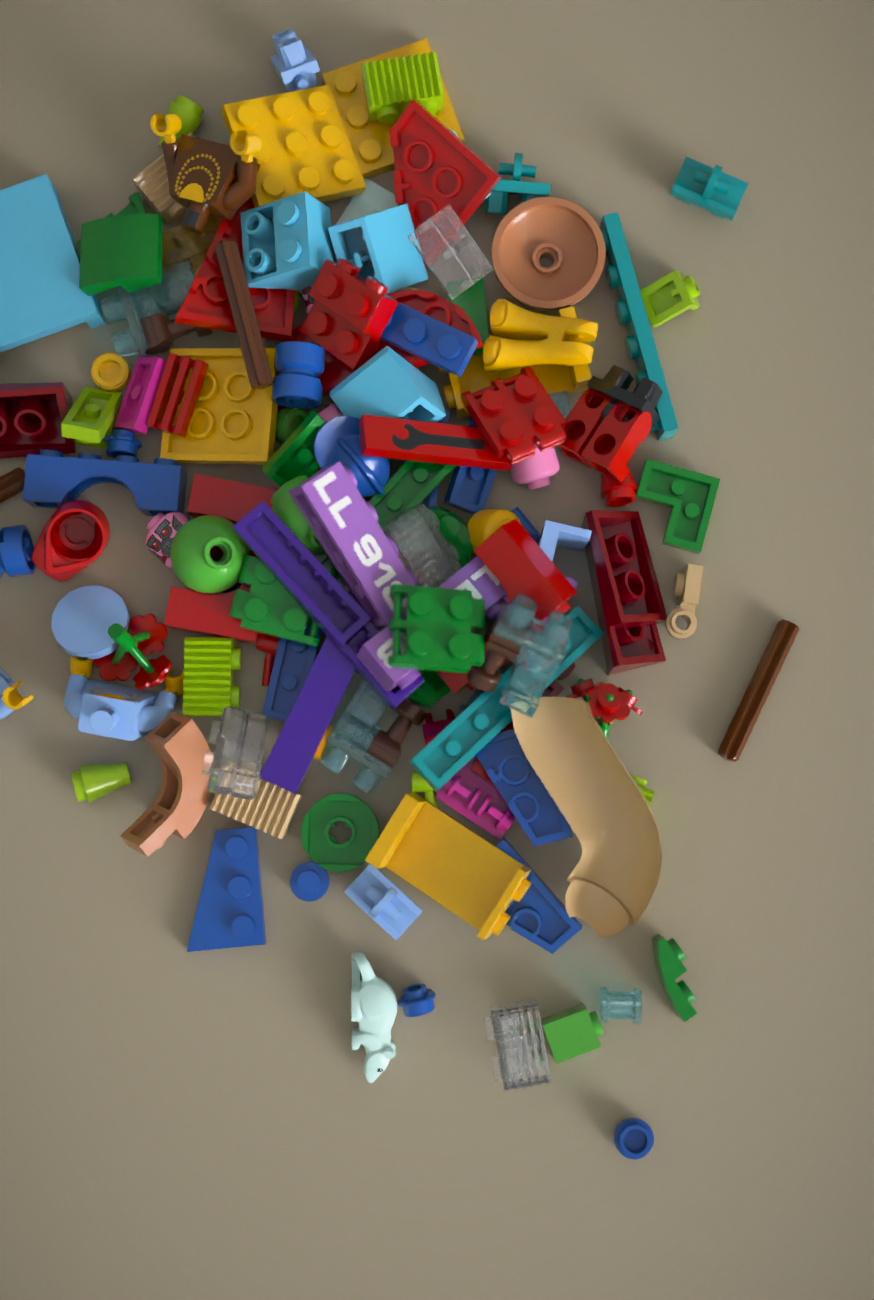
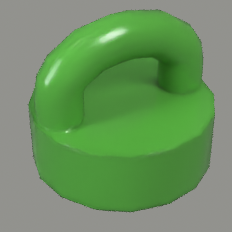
M286 407L278 413L275 438L279 443L283 444L309 415L307 411L300 408Z

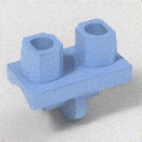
M291 28L272 35L277 54L271 56L270 60L287 91L291 92L315 87V73L320 71L317 60L304 44L302 45L301 39L296 37L294 30Z
M371 864L365 868L344 892L396 941L423 912L417 904Z

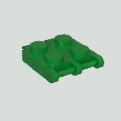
M245 555L238 582L251 586L250 592L236 589L229 616L242 620L240 627L243 629L318 647L319 639L316 638L318 625L312 620L308 636L304 635L309 615L259 558ZM325 567L336 578L337 570Z
M401 584L391 585L390 596L394 597L393 620L389 621V631L393 632L392 655L388 657V666L468 673L471 666H482L484 663V635L472 634L471 631H482V628H484L485 600L472 599V591ZM402 598H406L405 620H401ZM401 633H405V656L401 655Z

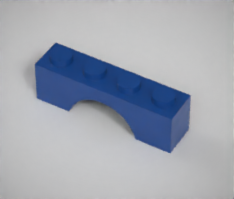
M40 450V455L27 454L22 500L32 507L57 509L68 501L76 500L82 492L94 485L115 483L131 490L138 509L146 516H156L159 513L166 515L170 512H181L184 514L187 473L182 466L177 465L175 460L156 458L154 459V464L139 463V458L126 455L116 456V461L101 460V455L86 452L78 453V458L63 457L64 453L55 450Z

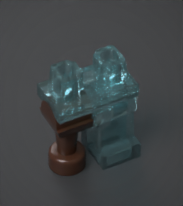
M189 260L174 265V270L162 273L161 283L132 293L126 291L122 286H117L118 294L100 301L108 324L125 319L128 321L130 329L111 334L114 349L119 357L139 354L140 357H153L155 354L167 352L171 348L174 339L196 331L198 337L212 334L211 329L174 323L175 319L170 320L168 316L178 313L195 278Z
M518 594L509 606L503 603L498 612V617L491 628L487 643L488 651L485 655L484 663L482 666H472L467 674V678L477 689L492 692L496 689L502 678L499 667L503 661L508 659L514 662L504 681L499 703L532 718L544 690L566 655L572 619L556 611L552 612L546 623L533 617L537 608L534 600Z
M363 678L352 700L326 740L329 746L325 751L321 764L339 775L349 758L357 761L362 767L351 783L370 794L382 778L387 780L399 761L401 744L412 723L420 725L427 713L405 699L395 708V712L399 714L397 719L387 732L382 730L377 725L389 706Z

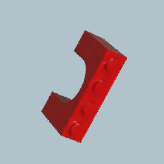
M194 474L187 512L192 518L215 515L236 524L262 501L272 509L271 500L278 489ZM243 584L237 589L250 592L251 586ZM171 587L164 620L166 627L216 638H233L235 641L254 645L258 644L259 635L267 637V634L241 628L242 620L229 616L236 590L225 594H207Z
M517 519L499 527L474 550L506 591L510 610L508 621L528 630L523 643L524 646L543 632L538 625L546 618H549L553 623L571 608L566 601L575 595L577 591ZM482 634L484 635V658L488 651L487 643L490 636L488 634ZM505 659V660L503 661V663L501 664V666L504 665V664H505L507 661H509V660H508V659ZM436 671L454 694L466 686L471 691L476 688L469 682L467 678L468 673Z

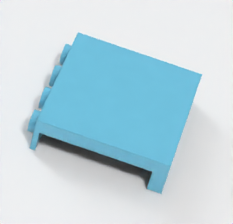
M44 174L0 190V353L87 322L91 329L104 325L105 321L95 294L88 296L79 289L80 257L59 195L49 176Z

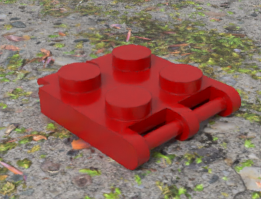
M530 366L522 368L520 374L503 381L497 378L491 381V386L474 393L470 391L461 393L463 405L497 459L505 456L508 463L513 465L534 456V451H536L535 445L540 452H543L565 442L566 434L564 429L566 420Z

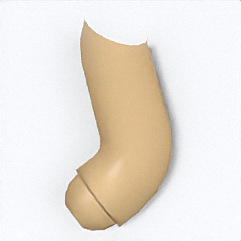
M534 697L510 703L514 731L526 758L582 845L581 859L567 879L570 885L565 899L569 918L578 917L586 921L595 930L596 937H609L618 934L629 924L633 927L646 910L658 885L663 857L658 824L647 799L594 719L589 703L584 700L567 697Z

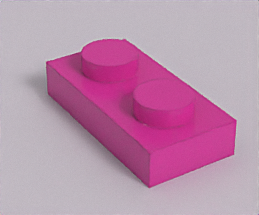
M137 357L114 428L131 431L135 434L147 433L149 426L146 424L167 361L159 357Z

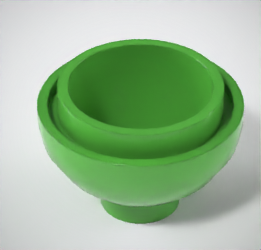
M204 515L193 518L181 526L173 538L170 557L173 570L182 583L194 591L212 594L226 591L239 581L245 555L249 556V548L233 530L235 524L220 516ZM213 546H218L222 550V558L219 561H213L210 557V549Z

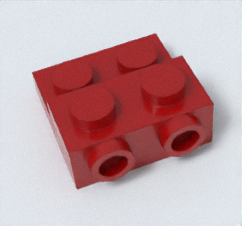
M339 258L337 263L326 259L308 294L315 299V302L299 332L323 347L353 370H357L368 361L399 302L386 294L388 287L380 281L367 276L366 280L360 277L358 273L361 269L343 258Z

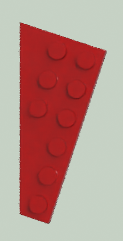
M252 197L237 210L232 219L222 220L203 263L190 286L189 292L176 315L174 323L236 333L215 253V245L223 240L235 241L238 245L244 268L241 213L255 208ZM249 288L261 336L263 338L288 342L292 336L295 290Z

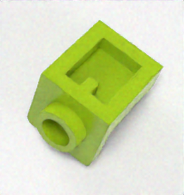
M674 270L640 290L646 314L653 327L662 325L688 309L695 310L701 307L697 299L701 292L696 281L691 275L686 277L684 273L678 270Z

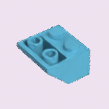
M306 191L242 212L243 262L248 287L303 290L313 285L326 259L334 262L333 244L328 231V227H331L330 208Z
M408 204L328 227L337 261L339 258H343L361 269L358 275L366 280L367 276L386 285L388 287L386 294L429 279Z
M385 346L329 392L330 397L344 416L349 415L360 419L363 414L435 423L446 416L436 383L388 346Z

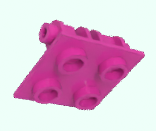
M475 755L440 788L435 797L500 840L505 831L514 822L515 816L499 791L470 771V768L477 760Z

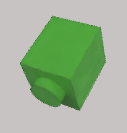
M584 1004L540 1019L556 1064L601 1047L598 1036L604 1034L602 1025L596 1011L589 1013Z

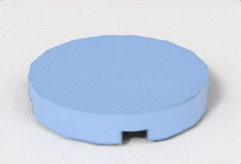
M100 585L82 586L70 591L57 603L52 613L51 629L58 645L70 656L99 659L113 653L119 647L108 635L109 627L118 623L127 630L130 614L122 597L112 589Z

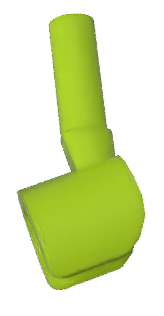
M413 771L411 773L412 793L425 792V800L437 807L434 789L417 771Z

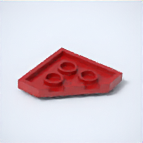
M413 99L389 130L390 145L393 147L395 165L393 179L395 201L398 203V206L408 204L424 264L428 268L434 264L502 177L419 101Z

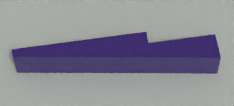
M264 501L259 503L233 526V530L392 711L424 682V679L419 676L403 690L399 685L395 686L388 693L383 689L357 658V654L363 644L380 632L370 622L372 618Z
M349 590L348 593L355 600V598ZM326 637L259 775L260 778L294 794L298 791L356 670L328 637Z

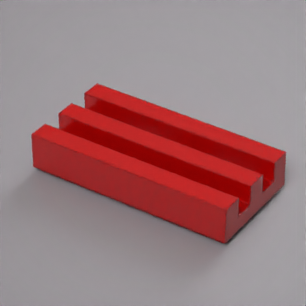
M169 353L146 425L152 429L186 437L209 365L201 360H193L190 357H180L177 354ZM190 369H193L176 425L173 426L172 423L178 405L181 404L185 392L183 389Z

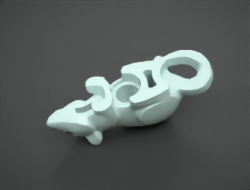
M362 952L351 953V1020L358 1021L359 1028H352V1050H358L360 1045L364 1046L366 1056L363 1073L369 1083H373L385 1070L390 1059L396 1055L395 1044L390 1041L391 1028L397 1014L398 1002L392 987L375 975L365 955Z

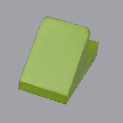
M85 386L61 423L62 437L72 438L75 440V443L107 449L104 438L112 435L113 431L116 430L114 424L121 406L122 392L106 391L100 388Z

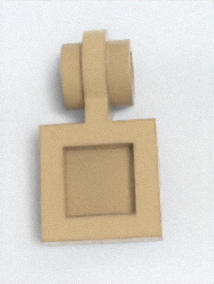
M687 564L682 569V573H676L673 595L678 596L677 607L679 608L674 609L668 614L665 627L667 632L676 639L688 638L697 628L695 608L699 604L704 568L702 565ZM677 617L685 619L687 623L685 630H681L676 626L675 620Z

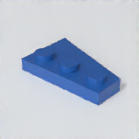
M514 729L499 732L476 754V757L534 847L573 837L569 823L526 758Z
M245 827L216 830L187 952L266 944L256 828Z
M504 837L495 846L531 869L526 878L531 882L527 892L519 903L513 899L505 913L510 915L506 925L510 926L511 930L553 954L582 929V924L575 917L569 918L566 906Z

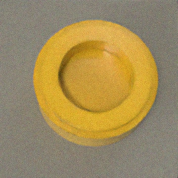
M104 353L94 360L91 367V376L100 389L119 392L127 387L131 378V369L126 360L119 354Z

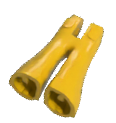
M497 299L492 305L490 329L495 336L489 335L484 344L483 360L486 371H506L520 367L546 364L580 366L592 362L594 349L583 343H590L596 340L597 323L578 318L535 313L505 299ZM518 340H540V341H518Z

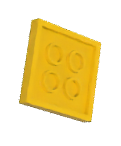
M427 38L322 74L324 85L329 84L363 179L395 169L393 147L390 145L389 133L395 122L381 124L378 120H369L361 64L364 62L370 63L371 61L377 62L378 60L384 61L387 58L393 59L394 57L400 58L409 55L415 56L416 54H429L432 51ZM441 77L444 110H438L434 116L449 130H455L459 139L464 142V136Z
M329 84L223 104L221 114L230 138L233 132L246 130L248 136L257 135L262 140L261 150L253 154V157L257 159V163L260 164L257 173L256 192L252 196L255 208L306 191L320 202L363 194L366 185Z
M170 348V353L177 354L180 357H190L193 360H201L209 366L186 437L162 432L160 458L175 460L177 464L265 465L274 455L278 404L271 401L272 385L262 390L252 389L241 348ZM265 348L274 379L275 376L280 374L274 369L275 348ZM190 369L183 389L185 392L181 404L178 405L172 423L173 426L176 425L193 369Z

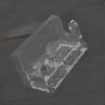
M450 204L418 226L408 236L451 300L494 270Z

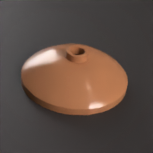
M538 197L525 201L513 208L498 225L491 249L493 270L505 292L514 300L527 307L548 311L567 308L584 299L599 281L606 257L604 238L593 217L581 206L558 197ZM549 258L553 265L544 267L540 264L539 260Z

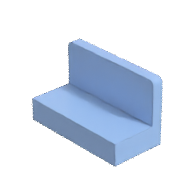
M545 520L539 535L538 545L553 562L556 546L583 551L590 540L592 531Z

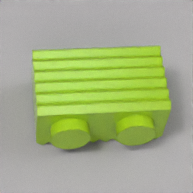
M432 51L429 54H416L415 56L409 55L400 58L394 57L393 59L387 58L384 61L378 60L377 62L371 61L370 63L364 62L361 64L370 121L378 120L381 124L396 122L413 99L419 101L433 115L438 110H444V94L436 52Z
M185 637L182 710L184 716L234 717V709L241 708V686L235 685V670L242 669V648L235 647L236 641L233 638Z

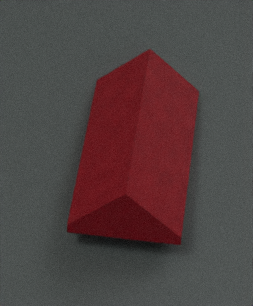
M63 382L0 384V458L27 457V454L40 455V450H55L64 454L75 453V440L62 437L61 423L73 406L72 396Z
M591 510L586 512L581 528L592 531L590 540L585 546L599 628L604 633L601 639L608 675L666 661L656 624L666 621L667 614L639 511Z

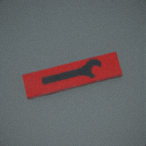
M363 414L359 420L361 452L363 456L509 471L512 467L505 456L497 459L478 427Z

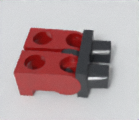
M613 365L603 380L592 376L587 384L589 389L580 396L565 418V442L557 445V448L565 457L590 469L593 468L595 471L622 484L629 472V469L626 467L638 445L648 436L651 426L654 427L660 418L654 408L663 392L655 382L646 378H641L633 392L627 391L634 378L625 369Z

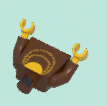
M162 113L154 114L150 119V126L157 136H164L165 139L161 145L167 169L170 196L187 209L181 226L188 231L202 235L209 216L225 220L232 219L237 210L256 192L257 173L260 164L257 163V159L253 157V154L261 150L262 140L257 135L248 136L246 130L233 132L230 138V145L184 134L181 135L180 139H177L175 134L181 129V119L176 114H167L166 126L164 115Z

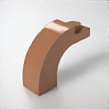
M173 711L144 737L159 758L162 766L163 779L160 792L154 803L120 835L128 847L147 857L153 851L161 848L165 844L167 837L171 834L185 840L202 817L212 788L213 765L205 737L193 719Z

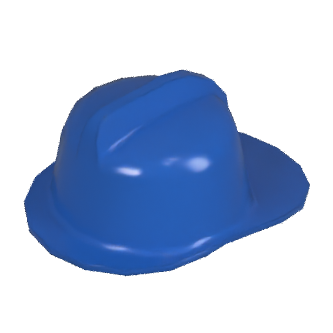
M345 415L336 416L325 422L318 430L314 441V456L321 469L340 461L343 467H347L354 474L357 480L356 488L362 497L372 496L375 493L378 495L384 494L383 487L387 483L390 472L389 458L362 455L359 431L360 419Z

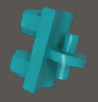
M515 153L514 164L499 163L498 174L511 175L513 177L512 180L500 179L491 190V195L484 199L486 213L506 214L507 194L522 195L521 203L538 197H549L551 184L520 181L521 176L535 178L536 166L522 165L523 153Z
M686 157L670 195L677 197L678 200L685 203H691L708 210L711 214L732 221L748 183L721 172L723 167L717 164L712 168Z

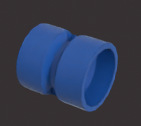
M299 341L276 344L274 369L280 374L273 379L271 401L290 408L309 409L321 406L323 386L321 380L317 377L324 373L326 350L316 344Z
M24 524L3 527L0 530V578L4 572L11 577L29 575L35 572V564L32 561L34 546L30 532Z

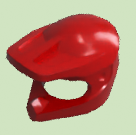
M72 500L62 504L54 511L42 528L32 553L34 564L44 574L60 582L68 581L92 564L102 555L110 539V525L105 513L97 505L89 501Z

